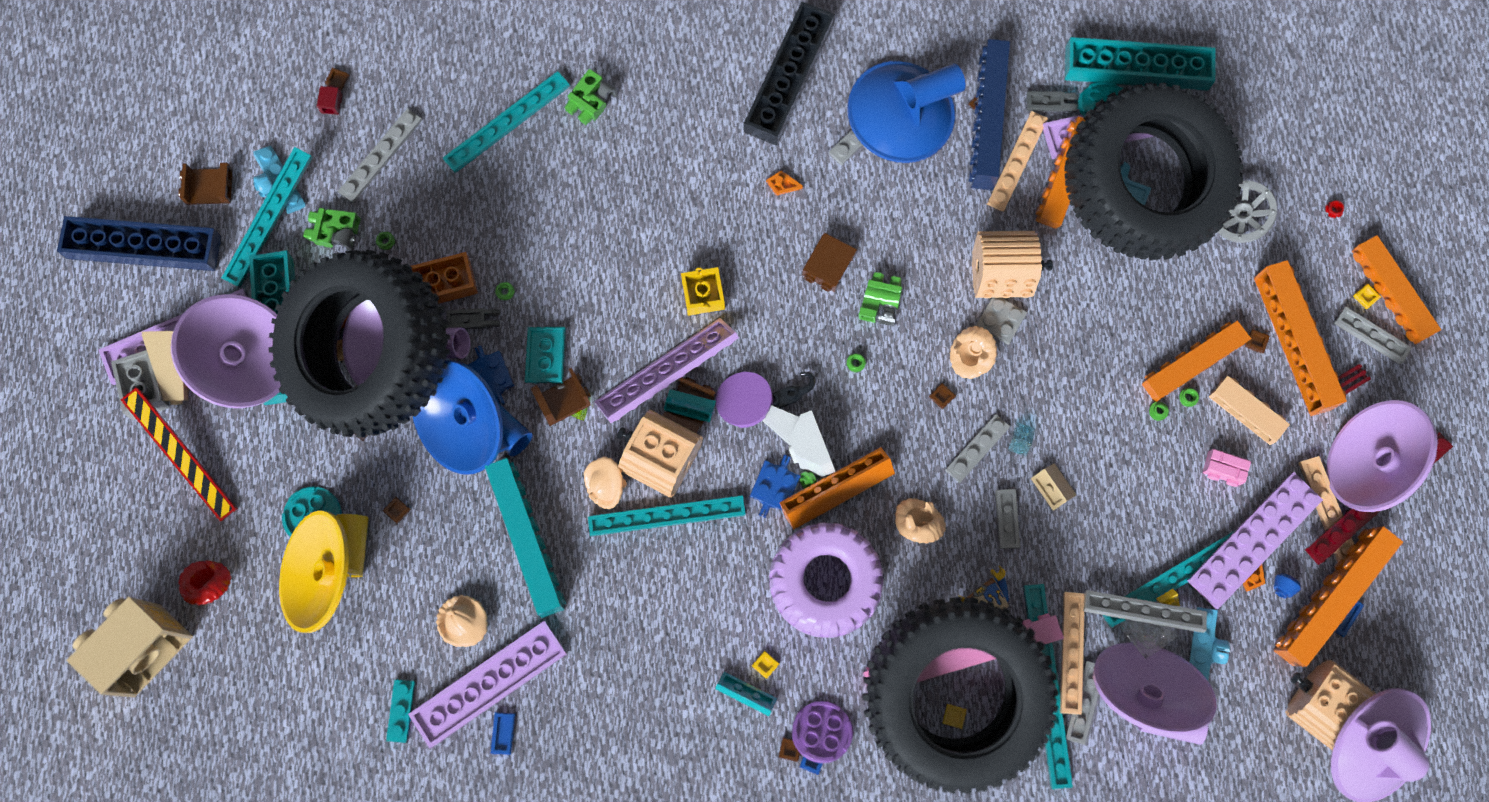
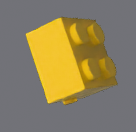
M718 267L704 270L703 268H697L696 271L681 273L688 316L725 310Z

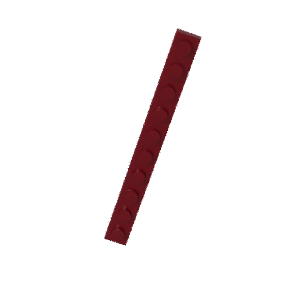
M1440 432L1437 433L1438 444L1434 463L1453 447ZM1351 508L1304 550L1318 565L1322 564L1380 511L1363 512Z

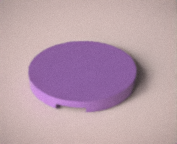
M740 372L728 377L720 385L716 394V408L725 422L741 428L751 427L761 422L773 404V393L768 382L762 376L753 372Z
M816 701L802 708L796 715L792 725V738L797 750L805 758L817 763H830L841 758L849 749L853 738V727L848 716L839 706L827 701Z

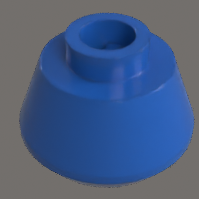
M1280 573L1275 576L1273 588L1279 597L1286 599L1297 594L1301 590V585L1294 577Z

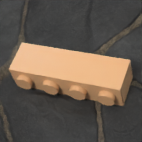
M1226 376L1209 395V398L1269 445L1277 442L1290 425L1285 417L1272 411L1267 403L1258 400L1253 392L1245 390L1232 377Z

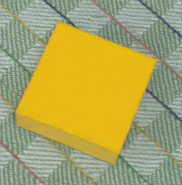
M1368 283L1353 295L1366 310L1381 297Z
M764 651L752 667L767 679L780 663Z
M947 704L942 724L962 729L967 709Z

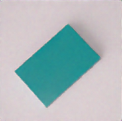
M528 327L525 383H563L566 343L565 327Z

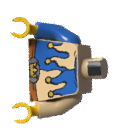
M998 566V573L991 569L990 572L995 579L992 577L966 598H978V604L981 600L985 602L991 601L994 603V608L998 606L1001 610L1003 607L1007 608L1009 606V594L1005 580V570L1001 566ZM958 595L961 597V601H964L965 597Z

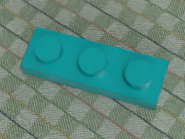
M723 672L715 687L716 690L767 716H770L778 699L726 672Z
M394 680L386 737L388 742H408L411 719L408 714L412 712L416 681Z

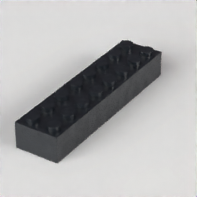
M801 1L744 121V133L775 146L778 145L833 27L835 14Z

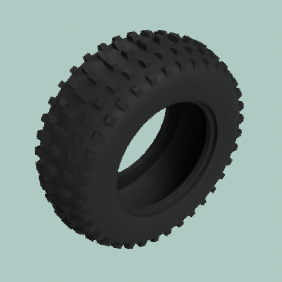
M1151 82L1146 83L1144 87L1142 84L1133 85L1130 90L1128 86L1124 87L1118 92V95L1115 92L1109 94L1106 101L1100 100L1095 104L1096 107L1093 110L1090 109L1085 114L1084 120L1086 122L1082 121L1078 124L1076 128L1078 134L1073 135L1069 142L1073 146L1069 147L1066 152V157L1069 160L1065 161L1064 171L1068 172L1065 174V186H1069L1066 188V192L1070 193L1068 195V199L1071 200L1069 201L1070 205L1075 206L1073 209L1074 213H1076L1075 216L1077 219H1082L1080 223L1085 230L1088 228L1091 230L1090 235L1095 240L1097 238L1101 239L1103 246L1114 247V252L1126 254V257L1132 258L1135 255V258L1146 260L1149 257V260L1153 261L1161 259L1163 256L1164 260L1171 259L1175 253L1180 257L1185 255L1189 249L1195 251L1199 248L1198 246L1209 242L1214 236L1213 234L1222 229L1224 225L1221 222L1231 217L1232 214L1229 210H1234L1238 202L1235 198L1240 196L1241 187L1239 184H1243L1242 172L1240 171L1244 167L1241 164V158H1239V156H1242V151L1237 150L1239 148L1238 144H1236L1238 138H1233L1231 124L1226 125L1224 114H1218L1213 103L1207 104L1205 102L1206 99L1202 95L1195 96L1193 91L1188 88L1185 91L1180 90L1178 85L1169 87L1166 86V83H1160L1157 86V84H1152ZM1144 133L1153 135L1167 143L1177 154L1183 167L1185 184L1182 198L1173 212L1152 210L1137 201L1128 191L1121 175L1120 154L1129 134Z
M350 250L345 253H334L331 259L327 256L320 259L321 263L319 264L313 262L309 265L308 271L302 270L299 273L298 280L293 279L289 283L291 285L289 291H284L281 295L284 298L282 304H277L275 308L278 310L277 317L272 318L271 321L275 325L273 333H269V338H273L272 347H269V353H273V361L270 362V366L276 370V374L273 377L275 381L280 382V393L286 394L287 399L285 401L289 405H294L296 407L294 411L299 415H305L307 422L310 424L316 423L317 427L322 430L330 428V433L339 434L342 431L343 437H353V434H356V437L359 438L367 435L377 436L386 433V431L399 428L398 423L405 424L409 422L411 415L416 417L421 411L420 408H425L429 404L430 395L435 396L438 387L437 383H442L443 381L441 377L443 369H447L448 366L444 362L447 359V355H450V349H446L448 340H450V334H446V328L449 323L447 319L443 318L444 307L439 306L437 302L440 298L437 293L431 292L432 286L429 282L422 281V274L418 271L413 272V268L408 264L401 265L402 260L392 257L389 260V254L380 252L378 255L373 250ZM369 300L377 310L382 322L383 348L379 362L372 374L363 383L354 388L345 379L339 367L337 358L338 335L349 313L359 304Z
M959 596L949 598V602H945L944 598L933 600V605L931 606L925 602L918 606L919 611L915 612L911 609L904 614V620H895L892 624L894 629H889L888 632L885 631L881 636L884 641L873 648V652L876 655H873L872 661L868 660L867 663L869 677L863 678V682L867 684L868 692L862 693L863 701H868L869 708L864 710L865 717H870L871 725L868 726L870 733H875L877 747H882L883 752L886 754L885 758L889 762L892 760V763L898 766L897 769L900 773L904 771V774L910 777L911 780L915 782L918 780V783L922 785L926 782L928 788L932 789L933 787L934 790L939 791L940 787H942L943 791L954 794L956 789H959L961 793L972 794V789L984 792L988 791L987 786L990 785L993 788L1003 785L1002 780L1006 779L1009 782L1012 778L1018 777L1017 771L1022 773L1030 767L1028 762H1034L1036 757H1039L1041 752L1038 749L1043 750L1045 747L1044 743L1049 741L1046 735L1050 736L1052 731L1049 728H1054L1055 726L1053 721L1056 715L1053 712H1058V706H1056L1057 699L1054 697L1058 696V689H1056V685L1053 683L1057 676L1049 667L1052 664L1051 657L1043 654L1042 651L1045 645L1042 641L1036 642L1034 638L1036 632L1031 627L1027 629L1023 625L1024 620L1019 616L1015 619L1013 615L1009 614L1010 610L1005 607L1002 610L998 606L994 608V603L991 601L985 602L981 600L978 604V598L973 597L965 598L964 601H961ZM956 649H976L992 655L997 659L1003 671L1005 695L1000 711L987 727L971 736L946 738L929 732L916 721L913 709L915 685L922 671L932 660L948 651Z

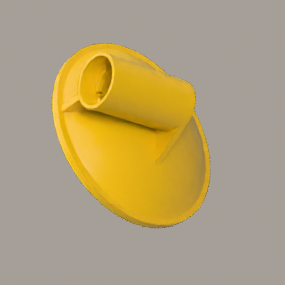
M315 511L307 515L293 531L282 559L279 596L283 615L287 623L294 630L311 633L322 628L330 620L338 607L347 577L350 574L351 577H363L369 517L356 514H338L335 516L330 512Z

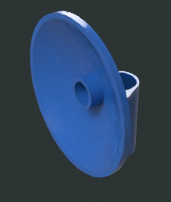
M902 61L884 62L871 67L857 79L848 98L847 113L852 131L865 148L889 161L912 163L931 157L946 144L952 133L955 122V110L951 96L965 90L964 74L955 63L932 72L919 65Z
M445 360L444 363L448 364L447 369H443V375H441L443 378L442 383H437V393L435 396L430 395L429 404L425 408L421 407V411L416 417L413 416L419 438L430 455L446 469L458 474L470 475L485 470V466L492 464L500 452L505 451L511 457L521 453L531 442L533 434L496 400L489 385L474 369L459 361Z

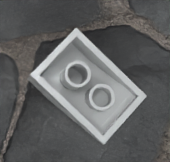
M147 350L111 361L119 400L137 387L158 412L170 408L169 401H163ZM120 400L122 413L131 420H135L136 418Z

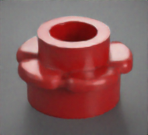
M1330 201L1325 206V212L1328 213L1329 217L1339 218L1343 215L1344 205L1340 201Z

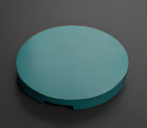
M1107 81L1090 84L1079 95L1078 109L1080 113L1085 117V114L1090 109L1093 110L1096 107L1095 104L1102 99L1106 101L1107 96L1113 92L1118 95V92L1123 88L1117 86V83Z
M315 486L305 487L293 493L288 498L282 514V524L286 533L291 537L297 525L312 512L326 511L335 516L342 514L341 505L336 496L324 488Z

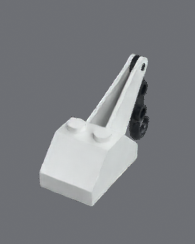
M801 372L800 376H807L810 382L805 386H789L774 392L773 404L762 421L790 445L788 449L795 464L799 463L801 469L808 472L811 471L813 474L825 478L833 474L835 469L812 410L798 417L780 409L796 403L803 395L815 387L816 380L814 375L810 372Z

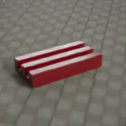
M1361 364L1338 376L1339 381L1356 370L1359 372L1357 375L1341 383V388L1361 376L1363 378L1362 381L1345 390L1346 394L1371 380L1370 376H1366L1367 372L1362 370Z

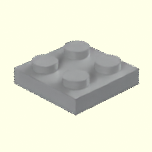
M992 297L976 326L987 329L993 337L1009 345L1027 312L1001 297Z

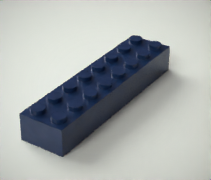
M988 39L986 46L983 45L982 52L979 55L978 65H981L980 71L977 74L979 86L976 88L975 98L978 99L974 107L976 120H974L972 128L975 134L971 141L973 154H971L969 162L972 168L968 175V182H971V188L993 191L999 178L1010 41Z
M64 216L57 252L66 259L216 271L222 236L214 228Z

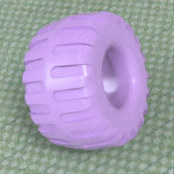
M817 523L793 533L777 550L769 575L771 596L782 617L797 630L822 638L843 636L860 628L877 609L883 591V570L879 556L872 548L871 543L858 534L859 532L849 529L838 523ZM820 555H832L840 558L847 565L851 573V584L848 592L836 601L824 602L814 598L804 584L806 566L812 559Z

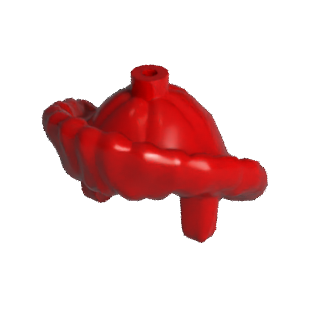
M205 560L191 563L179 575V592L184 601L192 605L212 603L228 590L232 579L230 571L220 562Z

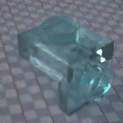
M1017 422L1008 451L1026 456L1033 442L1035 428Z

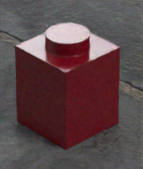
M327 85V87L320 86L316 105L320 113L339 115L343 96L339 88L333 85Z

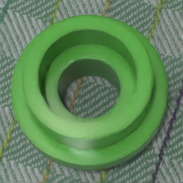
M381 232L376 237V244L382 250H389L394 246L395 238L390 232ZM384 239H389L388 243H382Z
M502 282L497 285L495 293L500 300L506 301L514 296L515 290L509 282ZM508 289L509 291L507 294H502V290Z
M855 353L848 357L847 367L850 371L860 372L864 369L866 361L861 354ZM854 360H857L860 364L858 366H854L852 362Z
M1185 388L1180 392L1179 400L1184 406L1192 407L1198 403L1199 395L1196 390ZM1186 395H1190L1192 400L1188 401Z
M1154 402L1149 407V415L1156 421L1164 420L1168 416V407L1163 402ZM1160 408L1162 410V414H1159L1156 411V409Z
M811 471L801 473L800 483L803 488H807L817 482L816 477Z

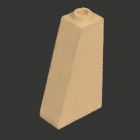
M173 331L142 332V338L163 401H170V405H182L183 401H188L189 388L182 381L173 364L171 356Z

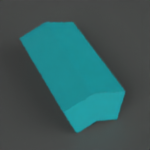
M669 389L664 411L711 422L716 401Z

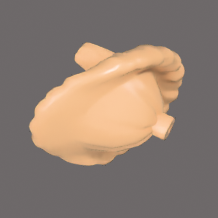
M978 326L968 327L962 330L954 339L950 347V362L955 373L962 378L973 379L974 377H979L981 374L987 373L995 364L997 357L996 341L987 329Z
M603 456L592 461L584 471V482L589 498L603 509L614 508L619 503L623 489L627 485L626 480L621 475L617 462H614L612 458Z
M908 498L897 505L895 524L899 533L906 539L918 543H933L944 535L946 531L944 517L934 507L932 502Z
M459 595L447 599L442 607L439 608V613L437 614L436 624L439 634L446 643L457 647L474 646L487 633L488 622L485 609L479 601L470 596Z

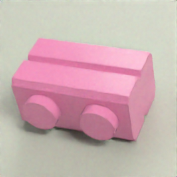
M1212 449L1208 451L1203 473L1207 474L1209 479H1222L1227 481L1226 484L1237 487L1246 482L1251 461Z

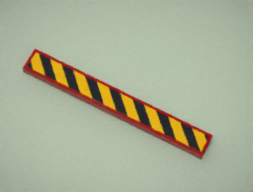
M136 387L120 399L220 522L238 509L139 388Z

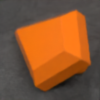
M782 170L766 180L776 196L803 189L800 183Z
M1262 564L1243 583L1246 592L1265 584Z

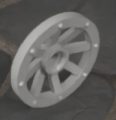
M1243 181V184H1239L1241 189H1243L1242 203L1239 204L1237 202L1234 210H1229L1233 218L1223 223L1224 226L1217 232L1229 241L1245 243L1257 240L1264 236L1275 223L1277 216L1276 200L1267 187L1254 181ZM1249 189L1261 193L1251 204H1248ZM1267 199L1270 209L1253 211L1262 201ZM1268 216L1263 226L1253 219V217ZM1239 222L1238 234L1226 230ZM1249 223L1256 231L1244 234L1245 224Z

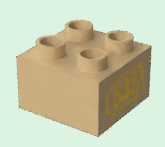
M122 597L112 602L106 608L103 615L107 619L96 630L89 629L74 641L73 648L76 651L66 661L101 695L135 698L192 639L193 635L160 604L132 597L127 599Z

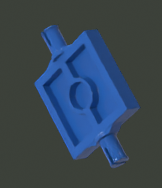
M482 346L475 347L474 350L478 359L467 365L486 381L496 400L504 405L505 402L501 394L506 389L515 385L503 356L499 350L485 355Z
M783 455L780 465L764 461L749 496L763 504L758 514L759 516L763 515L766 518L770 508L782 510L780 502L793 495L800 475L791 472L787 468L791 457Z

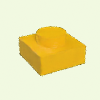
M1174 589L1156 598L1157 603L1180 606L1178 593Z

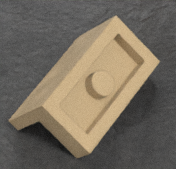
M1055 464L1048 466L1031 478L1053 511L1076 496V493Z

